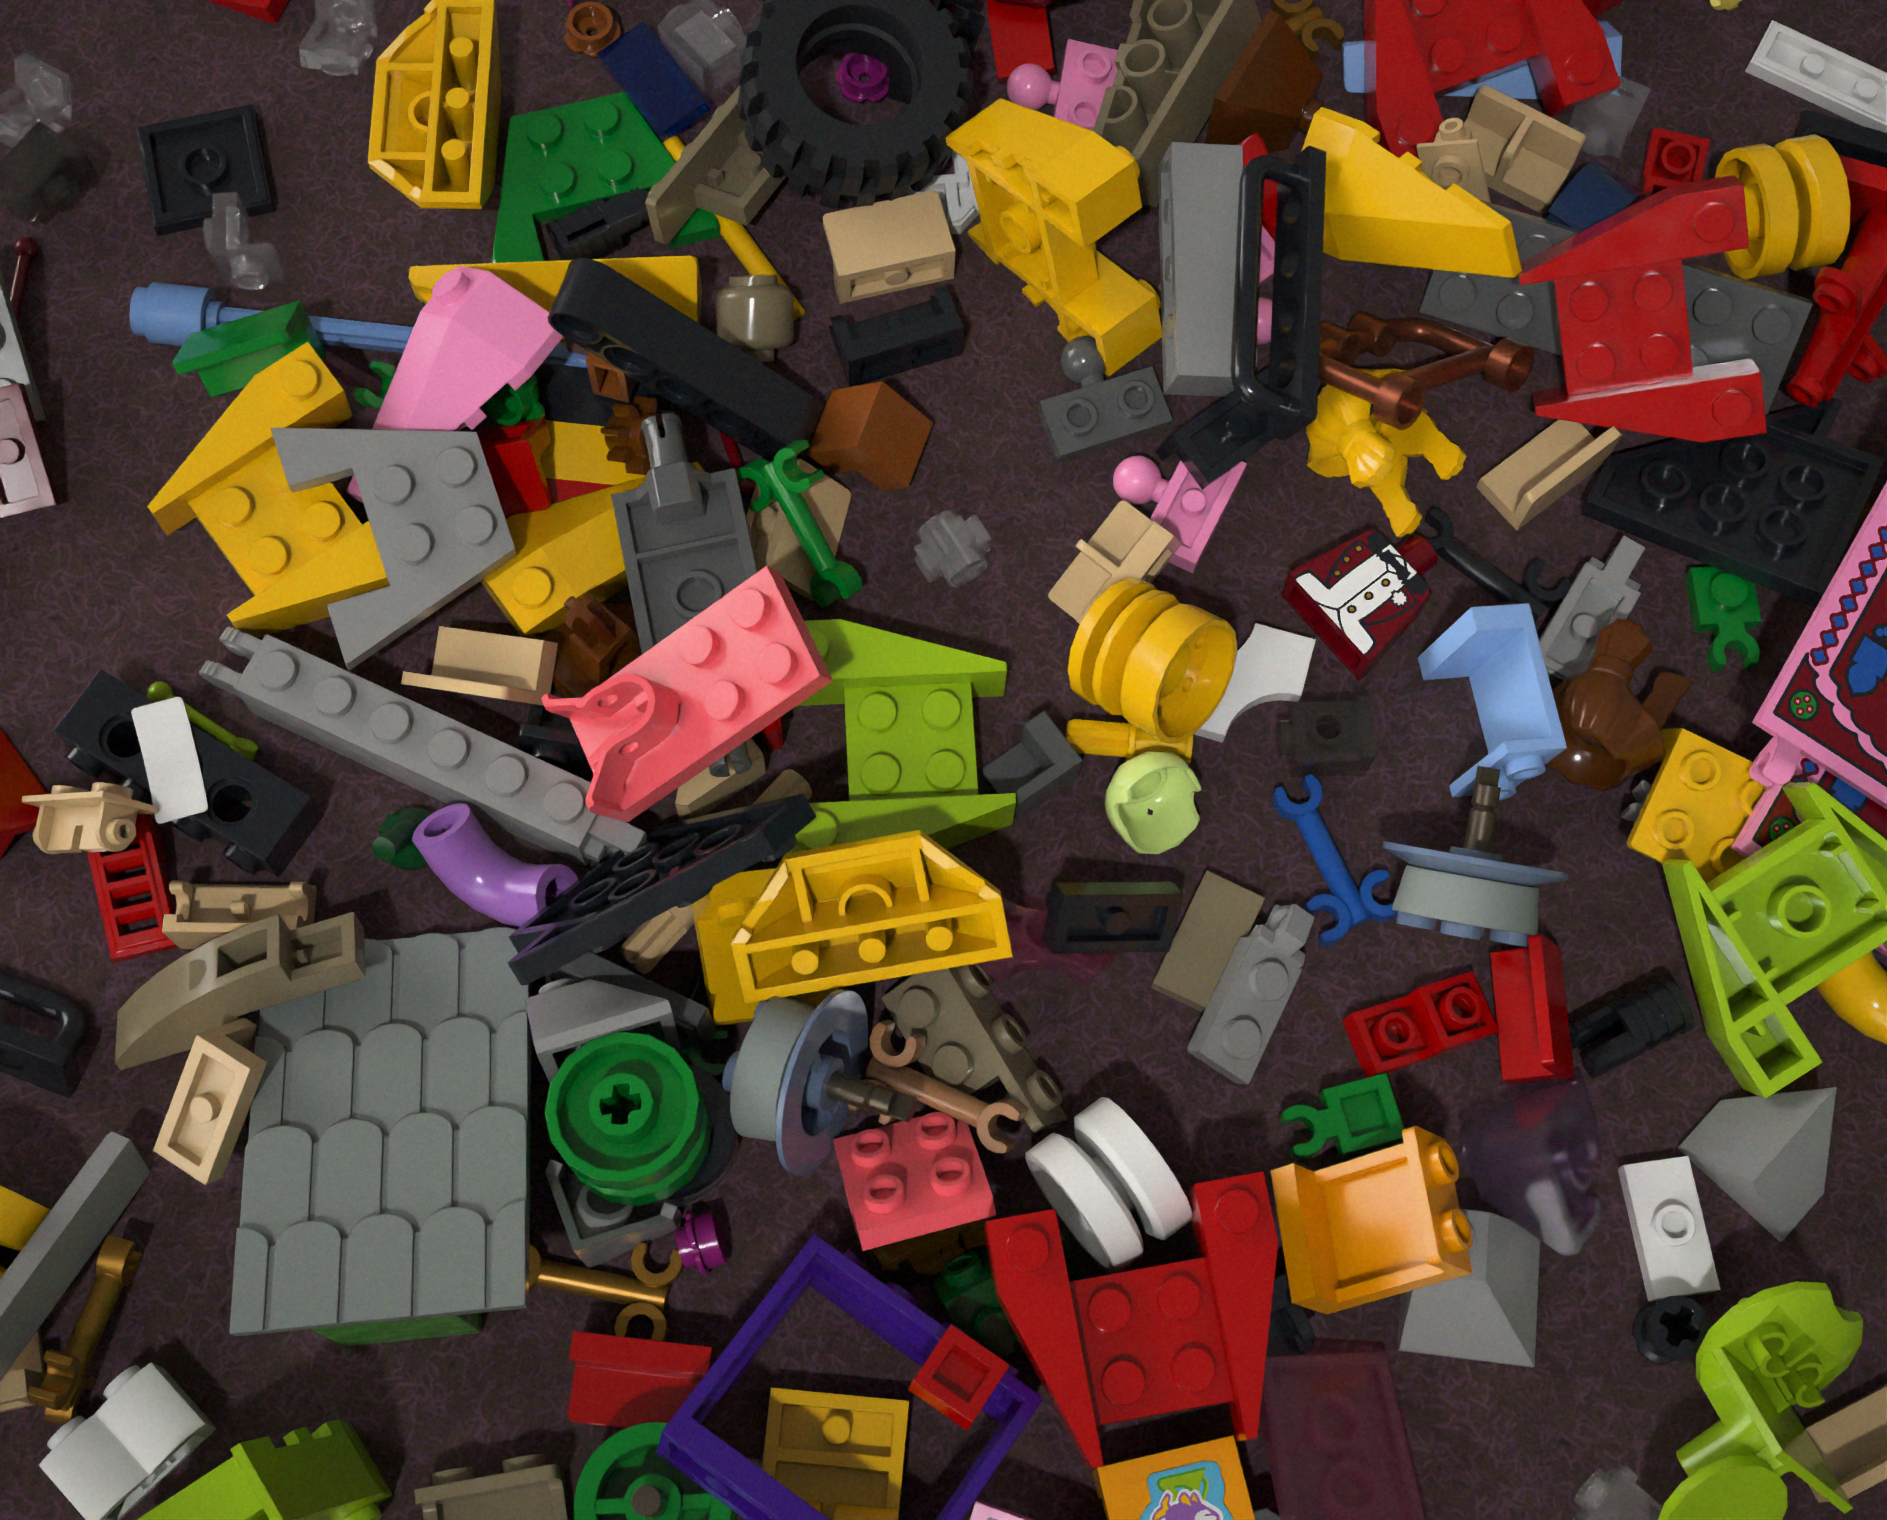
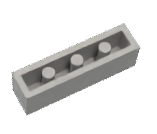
M1171 142L1158 165L1163 394L1226 397L1235 391L1232 385L1230 366L1239 184L1243 170L1242 145ZM1256 345V366H1255V371H1256V367H1257V345Z

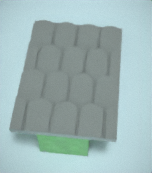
M494 927L478 932L455 934L428 933L411 938L388 940L364 939L366 978L260 1009L258 1036H255L254 1054L266 1061L267 1065L250 1108L249 1137L244 1156L240 1228H237L229 1334L233 1336H246L310 1329L343 1346L482 1333V1312L529 1308L532 1033L525 998L532 997V983L521 986L507 963L518 954L509 936L519 928Z

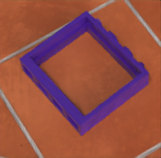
M815 1234L812 1235L663 1429L656 1454L745 1520H829L704 1427L809 1287L815 1289L921 1367L950 1326V1323H938L918 1308L916 1299L900 1285L892 1282L884 1284L864 1270L859 1258L850 1249H847L842 1254ZM955 1326V1327L958 1328L960 1331H962L963 1333H965L962 1329H960L959 1327ZM1009 1366L981 1409L999 1422L1000 1426L936 1520H963L1043 1400V1397L1015 1378L1019 1370Z

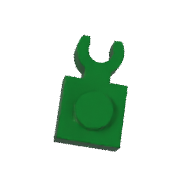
M1714 567L1690 568L1685 574V581L1694 632L1712 631L1714 639L1708 647L1706 654L1712 672H1720L1726 665L1724 649L1733 648L1740 653L1744 670H1752L1759 661L1760 649L1756 640L1746 633V630L1756 629L1762 622L1755 583Z
M1386 1073L1323 1089L1319 1094L1323 1110L1317 1111L1315 1108L1307 1105H1295L1286 1109L1278 1118L1280 1125L1301 1122L1310 1131L1309 1142L1300 1143L1289 1150L1291 1159L1295 1160L1312 1157L1321 1149L1325 1142L1331 1140L1334 1141L1339 1158L1403 1141L1402 1130H1404V1126Z

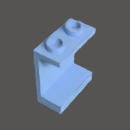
M1529 603L1471 607L1418 657L1423 680L1469 676L1488 750V755L1449 785L1452 797L1472 796L1477 767L1484 766L1500 770L1498 787L1501 788L1499 801L1507 799L1516 794L1515 787L1524 780L1544 773L1546 771L1545 764L1567 748Z

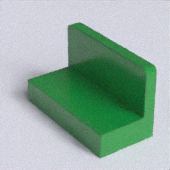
M299 300L189 334L172 364L178 375L197 370L212 398L245 388L254 375L306 342L311 345L322 361L326 356V352Z

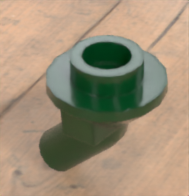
M416 807L401 809L393 814L387 813L378 829L379 836L372 843V850L375 856L380 860L388 861L396 868L404 870L421 869L427 866L428 863L412 841V837L418 825L431 813Z

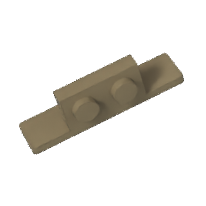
M740 85L729 99L716 109L712 119L696 139L686 145L680 158L662 180L655 183L649 191L645 205L655 241L665 245L669 244L697 208L747 226L785 179L786 175L783 173L777 178H773L761 165L764 149L756 152L751 150L744 135L746 122L740 119L738 97Z
M981 963L913 974L881 998L906 1041L910 1035L917 1033L926 1036V1047L918 1062L927 1076L973 1097L1001 1079L1011 1098L1021 1102L1028 1109L1024 1119L1033 1132L1057 1127L1067 1120L1066 1114L1060 1106L1062 1097L1057 1085L1047 1073L1038 1070L1025 1048L1027 1046V1038L1023 1029L1012 1016L1004 1013L991 992L994 987L992 979Z

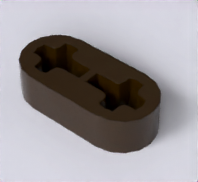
M988 1217L869 1249L865 1252L866 1261L875 1278L882 1283L892 1282L907 1289L941 1272L944 1264L951 1258L961 1253L978 1252L986 1245L985 1222L992 1219Z

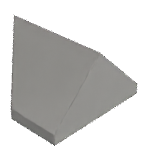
M1837 1087L1772 1094L1766 1099L1760 1096L1720 1100L1677 1148L1685 1156H1689V1159L1781 1242L1824 1194Z
M550 1159L545 1173L572 1249L589 1269L633 1250L639 1242L648 1243L679 1227L683 1216L675 1205L667 1202L664 1203L663 1207L651 1203L641 1206L610 1203L587 1190L576 1175L569 1173L564 1164Z

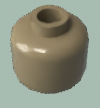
M777 275L729 276V286L719 289L715 296L717 335L759 362L775 361L774 349L785 348L791 345L794 340L792 292L788 287L777 284Z

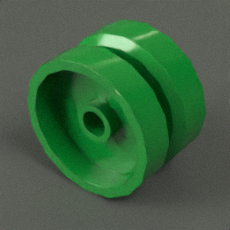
M617 1032L592 1039L565 1059L550 1083L544 1112L550 1141L583 1186L610 1203L641 1206L669 1198L694 1178L708 1155L712 1122L706 1098L698 1086L692 1070L676 1049L651 1035Z

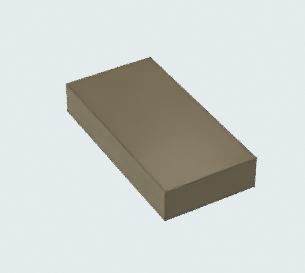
M1206 870L1172 941L1170 952H1167L1151 988L1204 1013L1239 938L1248 936L1265 897Z

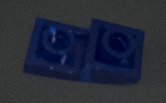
M641 22L596 53L607 73L629 97L649 127L662 142L675 133L685 130L694 120L710 110L700 92L644 22Z

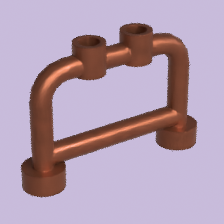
M1361 311L1353 317L1347 330L1328 322L1320 324L1318 380L1374 404L1375 418L1399 430L1409 428L1417 420L1423 409L1427 390L1485 371V379L1489 384L1508 392H1515L1528 379L1534 363V351L1528 345L1510 338H1504L1494 346L1443 324L1425 319L1403 317L1387 321ZM1397 342L1423 343L1454 355L1402 373L1392 374L1383 379L1376 378L1351 367L1358 354L1368 352L1377 357H1384Z

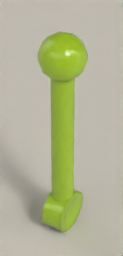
M161 681L151 684L147 691L148 698L154 702L176 697L173 695L172 688L167 683ZM184 702L190 722L251 761L254 760L258 746L253 741L241 737L237 738Z

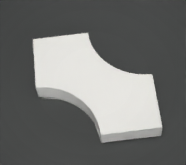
M1255 623L1250 637L1237 651L1234 672L1224 697L1209 720L1194 735L1223 742L1232 723L1249 708L1269 701L1283 700L1298 703L1304 688L1316 639Z

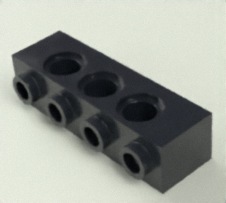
M100 669L53 730L70 748L64 757L75 767L95 779H98L103 771L122 781L119 785L133 790V800L153 805L142 752L140 751L131 757H122L126 746L133 740L138 739L131 711L134 708L155 702ZM190 724L204 782L208 809L202 813L169 821V823L199 843H202L207 835L226 845L221 854L248 874L255 876L261 867L279 878L324 814L309 795ZM242 801L252 802L249 813L243 819L236 822H226V815L233 805Z

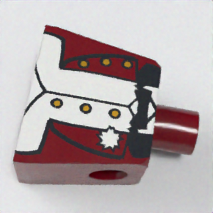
M1368 530L1293 570L1288 576L1281 597L1355 678L1360 681L1422 613L1432 591L1421 576L1438 563V557L1431 544L1420 535H1413L1397 549H1394L1378 531Z

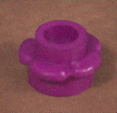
M849 52L836 71V82L842 86L841 94L847 100L854 103H862L863 100L875 103L882 100L889 92V68L870 56ZM867 76L870 80L868 82H861L859 78Z
M693 1210L687 1211L685 1214V1226L675 1229L678 1251L686 1269L697 1266L701 1275L708 1276L711 1274V1268L728 1264V1254L721 1227L714 1211L696 1216Z

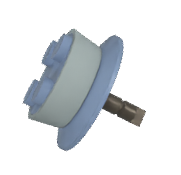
M1484 766L1477 767L1471 801L1474 807L1470 809L1463 848L1450 846L1449 852L1383 841L1382 848L1410 864L1405 867L1392 907L1393 910L1398 911L1397 924L1435 930L1437 919L1442 920L1440 933L1476 940L1484 937L1485 928L1491 929L1489 940L1529 947L1528 935L1538 934L1539 888L1535 886L1568 880L1569 873L1502 862L1503 855L1490 853L1497 815L1494 810L1498 808L1501 788L1498 787L1499 769Z
M839 989L832 992L817 1007L795 996H774L770 1000L760 1001L756 1007L752 1024L745 1036L740 1052L736 1051L730 1056L722 1079L724 1090L731 1092V1119L737 1133L743 1137L775 1141L782 1167L787 1172L798 1176H804L813 1172L834 1148L833 1139L839 1138L850 1110L848 1104L862 1109L869 1108L872 1112L909 1122L916 1110L917 1097L900 1093L898 1090L882 1085L875 1086L874 1083L861 1079L867 1056L868 1017L865 1004L860 995L848 989Z

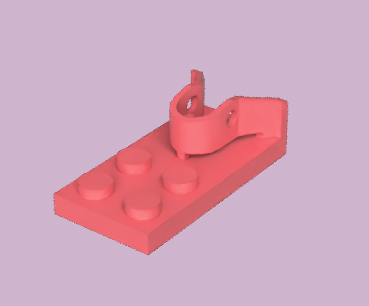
M765 566L602 684L593 688L584 697L560 698L546 693L541 700L547 711L570 719L594 775L585 800L589 811L594 814L629 822L833 680L781 573L769 566Z

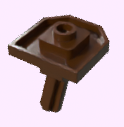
M586 594L579 600L571 596L564 603V606L568 609V613L564 617L565 623L538 639L558 643L552 687L565 698L584 697L593 688L602 684L642 655L632 604L599 603L591 594Z

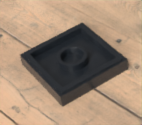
M253 104L136 127L153 228L158 236L275 212L257 114Z

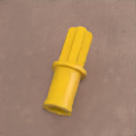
M1072 719L1068 721L1065 738L1077 754L1125 757V762L1147 751L1173 752L1182 758L1188 766L1190 765L1193 735L1179 743H1164L1132 726L1129 722L1118 723Z

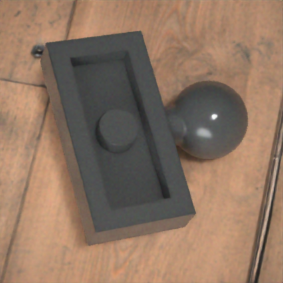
M1088 336L1077 337L1068 342L1062 350L1060 358L1061 368L1065 376L1072 382L1080 384L1082 388L1041 400L1037 407L1057 462L1169 428L1173 422L1153 366L1104 380L1103 375L1106 371L1104 360L1097 350L1095 338Z

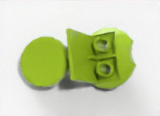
M1795 1281L1764 1289L1749 1298L1740 1299L1738 1304L1730 1308L1708 1330L1696 1353V1378L1720 1420L1676 1451V1456L1689 1477L1682 1481L1666 1500L1658 1520H1783L1788 1508L1787 1486L1781 1476L1791 1471L1844 1514L1853 1509L1847 1496L1791 1407L1798 1404L1802 1407L1811 1408L1826 1402L1820 1391L1827 1388L1849 1367L1862 1344L1863 1318L1859 1312L1847 1311L1834 1305L1831 1291L1826 1283Z

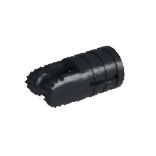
M637 187L636 190L630 189V193L624 192L605 202L599 197L588 205L576 208V211L568 212L557 220L553 219L547 222L546 229L561 260L577 258L596 259L609 254L612 250L622 248L624 246L623 239L639 232V228L645 229L646 225H650L645 205L649 191H646L645 188L639 189Z
M1661 977L1655 980L1652 985H1646L1638 989L1636 993H1630L1622 997L1620 1001H1613L1569 1023L1572 1050L1574 1048L1579 1049L1610 1033H1613L1615 1038L1607 1041L1604 1045H1599L1598 1048L1593 1049L1584 1059L1583 1068L1591 1078H1596L1644 1054L1645 1050H1651L1659 1046L1661 1042H1667L1675 1038L1677 1034H1684L1694 1028L1693 1014L1685 996L1678 986L1667 977Z

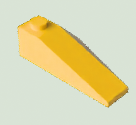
M1321 107L1314 113L1302 151L1309 145L1326 151L1323 253L1347 261L1514 278L1522 271L1511 221L1458 185L1451 184L1443 189L1431 181L1422 172L1423 161L1408 151L1398 158L1377 144L1380 141V132L1367 123Z
M698 462L692 463L697 470L704 471ZM646 477L550 504L545 510L516 514L506 519L515 546L516 556L479 582L520 637L540 639L565 623L564 617L568 613V609L564 606V603L571 596L579 600L584 595L591 594L599 603H603L628 586L611 495L637 489L646 480Z

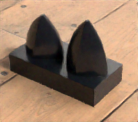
M1110 877L1106 882H1055L1054 887L1046 895L1048 914L1042 942L1051 954L1170 952L1184 894L1173 882H1131L1120 877Z

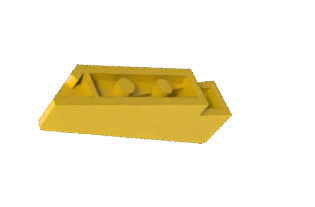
M688 255L592 259L611 267L700 324L702 286L698 259L696 257ZM572 260L412 266L409 269V280L415 297L421 303L427 304L433 297L432 290L436 282L447 272L456 269L457 266L490 271L550 312ZM564 336L559 343H566Z

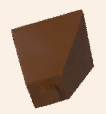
M1269 9L1216 94L1205 144L1238 145L1252 134L1258 132L1260 138L1264 140L1268 153L1289 149L1299 131L1308 133L1314 113L1324 106V102L1317 99L1323 74L1279 13Z

